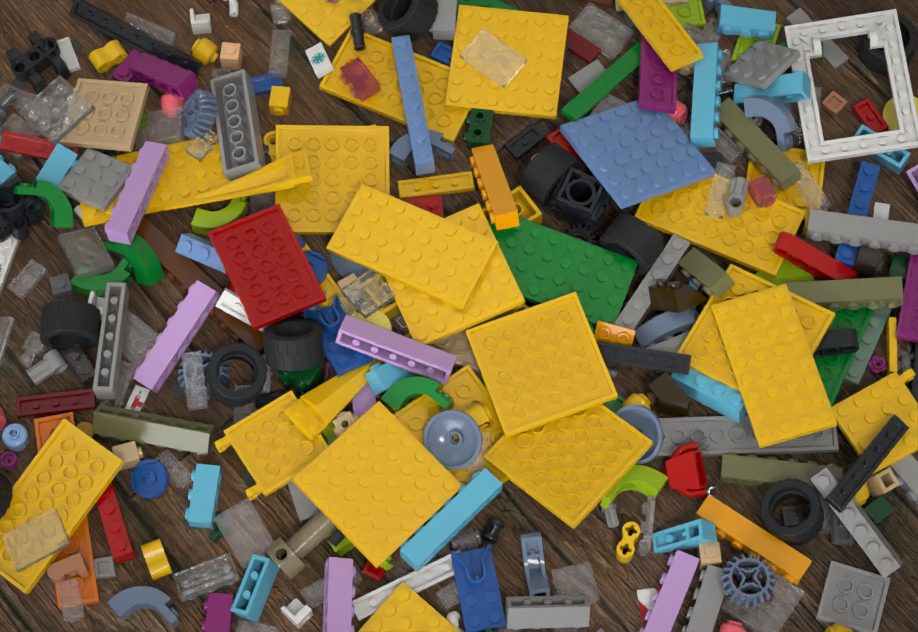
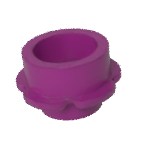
M875 355L868 362L871 372L875 374H880L887 370V360L884 357Z
M7 451L1 455L0 465L3 469L13 470L20 460L15 452Z

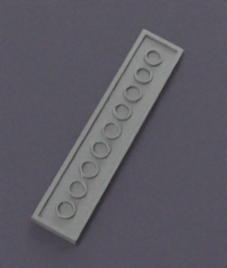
M744 415L740 423L726 416L658 418L663 428L664 439L662 448L655 458H671V454L680 445L692 441L698 442L704 436L707 439L701 440V445H709V447L701 449L702 457L722 456L728 452L737 453L738 456L838 452L837 428L835 426L822 430V432L818 431L759 448L748 415Z

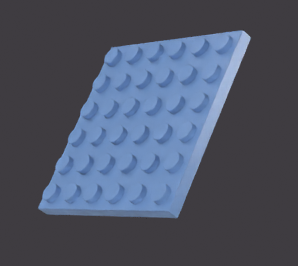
M638 100L560 126L559 131L621 209L713 177L716 172L669 114L639 109Z

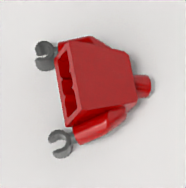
M705 436L701 437L698 442L692 441L680 445L671 454V459L666 460V469L659 470V472L668 477L667 481L669 480L670 488L677 489L678 493L689 498L711 495L710 490L718 488L714 485L708 487L701 451V449L709 447V445H701V440L707 439Z

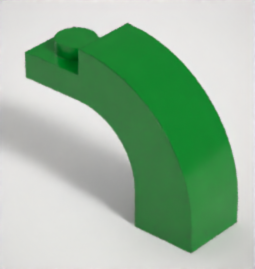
M33 180V187H31V183H20L19 186L14 187L13 194L38 196L48 204L50 209V227L73 228L71 204L58 187L42 180Z
M135 234L131 245L109 240L104 242L106 250L121 253L130 261L135 271L137 283L151 286L164 279L156 254L139 235Z
M124 256L119 265L107 274H94L81 267L70 283L74 290L89 297L90 292L95 291L97 297L105 298L107 282L126 283L128 287L133 281L130 272L132 273L134 268Z
M417 376L408 377L396 382L381 398L396 411L404 408L413 397L418 395H428L447 410H451L455 405L450 401L452 397L444 391L440 393L444 385L435 380Z

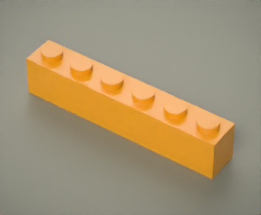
M490 144L471 148L470 165L471 168L473 167L475 179L477 178L479 190L482 189V199L485 201L486 211L489 212L491 224H495L497 231L520 226L518 210L494 145Z
M711 495L707 496L695 515V520L704 519L714 522L716 536L719 539L729 541L736 550H743L747 554L752 553V558L754 559L759 555V561L761 562L766 559L767 563L765 566L772 565L773 567L770 572H777L789 584L794 583L798 585L812 560Z

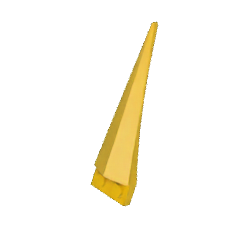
M307 150L286 154L243 177L198 195L164 205L163 209L166 211L295 188L296 184L313 181Z
M410 333L405 335V337L408 338L412 337ZM373 357L374 361L340 377L336 375L302 395L300 399L286 408L284 413L312 441L327 429L336 416L343 411L368 383L364 375L370 372L369 368L379 362L383 365L385 364L384 361Z

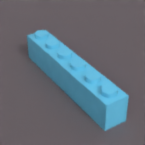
M718 42L696 44L704 54L703 59L696 61L694 64L690 139L696 148L716 147V139L720 137L719 128H717V123H720L718 107H721L719 92L722 91L720 76H723V68L720 65V61H723L724 55L723 50L719 48Z
M485 468L481 472L477 471L472 476V481L468 485L464 484L460 487L457 496L453 499L449 498L439 513L435 512L425 526L422 525L414 533L415 536L411 540L407 539L400 546V557L416 572L424 567L502 491L503 483Z

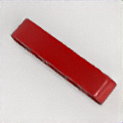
M783 231L779 233L773 252L822 281L858 279L859 274L793 234Z

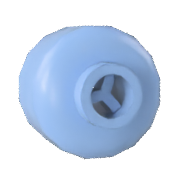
M13 423L3 430L2 440L9 450L19 452L29 445L30 436L23 425Z

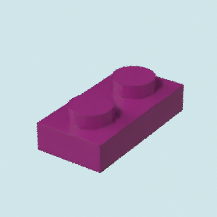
M133 49L111 74L112 78L116 81L132 82L135 77L129 66L142 53Z

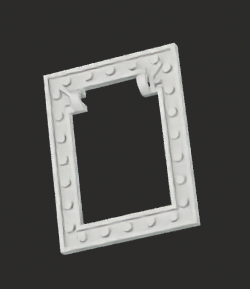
M896 9L785 26L787 47L799 50L801 55L791 65L792 73L804 71L811 79L810 99L797 102L808 164L918 148V118ZM867 34L868 39L870 38V49L884 48L899 130L824 141L809 59L822 57L821 41Z

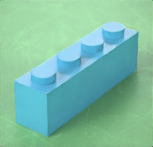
M795 71L790 74H781L766 90L738 83L734 85L733 102L745 112L743 98L753 95L770 96L783 104L809 100L811 79L804 71Z
M690 369L689 375L676 373L671 375V378L688 397L737 423H740L747 411L740 392Z

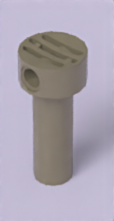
M319 511L286 542L279 536L265 551L292 580L307 567L302 559L337 527Z

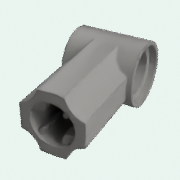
M743 177L732 179L726 204V213L732 218L739 217L743 212L749 181Z
M53 349L44 355L43 360L26 370L33 383L38 385L51 375H58L65 371L68 363L57 349Z

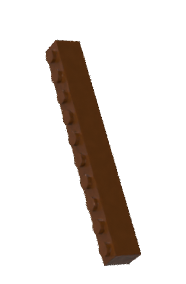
M143 216L136 234L143 238L152 248L160 262L161 268L166 272V277L171 282L175 281L179 284L178 288L185 295L188 293L190 286L198 280L221 296L223 290L192 260L175 252L177 246ZM214 306L208 315L210 319H216L218 326L224 332L228 331L234 342L251 345L261 354H264L263 332L260 330L254 331L249 324Z

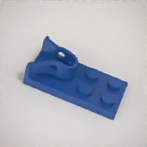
M338 295L334 296L331 306L318 312L302 311L305 320L315 321L321 325L324 355L338 377L374 361L373 357L335 343L339 328L346 316V313L340 306Z
M488 544L486 548L459 553L451 551V561L465 632H483L488 628L494 630L506 627L491 544Z

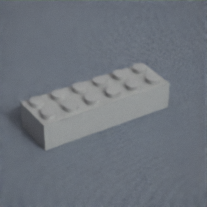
M245 69L210 80L212 94L216 97L218 104L216 107L218 109L216 112V125L223 174L231 181L266 166L253 79Z

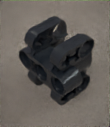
M34 31L27 36L32 45L30 49L20 55L15 48H11L5 54L11 64V70L15 78L19 82L28 81L29 85L43 99L49 94V90L39 75L51 65L56 75L59 74L64 81L71 77V73L64 60L60 57L61 50L57 41L53 37L42 39Z
M20 176L14 177L8 184L0 185V243L6 241L10 235L17 240L28 238L30 235L28 224L37 225L44 219L43 206L37 196L30 197V195L19 196L18 194H13L16 185L26 183Z

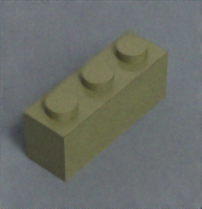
M695 247L678 262L682 268L680 271L682 275L687 279L692 278L691 281L698 288L702 286V290L708 296L713 295L719 299L735 284L725 270Z

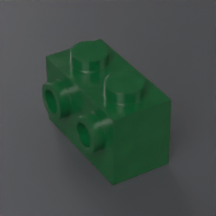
M472 108L471 115L467 114L466 126H469V131H465L464 134L467 150L491 144L494 110Z

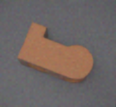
M81 553L55 562L47 570L49 578L55 584H62L67 578L80 574L81 578L89 576Z

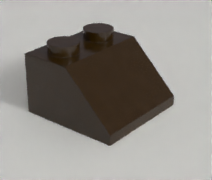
M662 279L648 287L652 309L680 313L707 301L706 297L692 286L681 284L680 281L667 282L666 279Z
M667 372L659 376L647 387L646 397L651 402V410L654 409L659 414L684 417L688 415L692 401Z

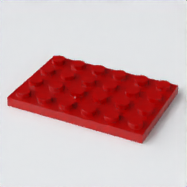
M280 204L208 232V237L254 331L327 301Z

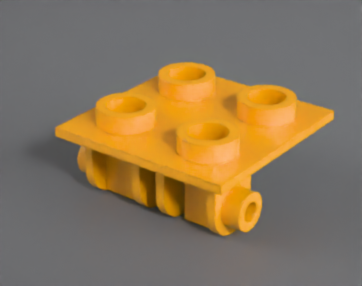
M598 320L594 338L600 342L632 346L636 330Z

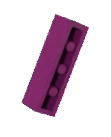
M144 52L129 66L136 80L148 83L149 86L182 100H186L199 86L196 75L191 70H185L179 65H173L167 60H161L154 55Z
M209 593L208 599L204 601V611H207L206 619L202 620V631L232 632L234 613L230 610L235 600L233 594Z

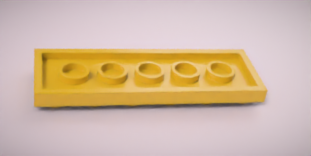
M616 0L671 72L703 59L704 54L662 0Z

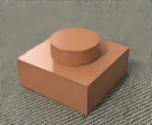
M832 91L821 103V107L836 117L847 105L848 101Z

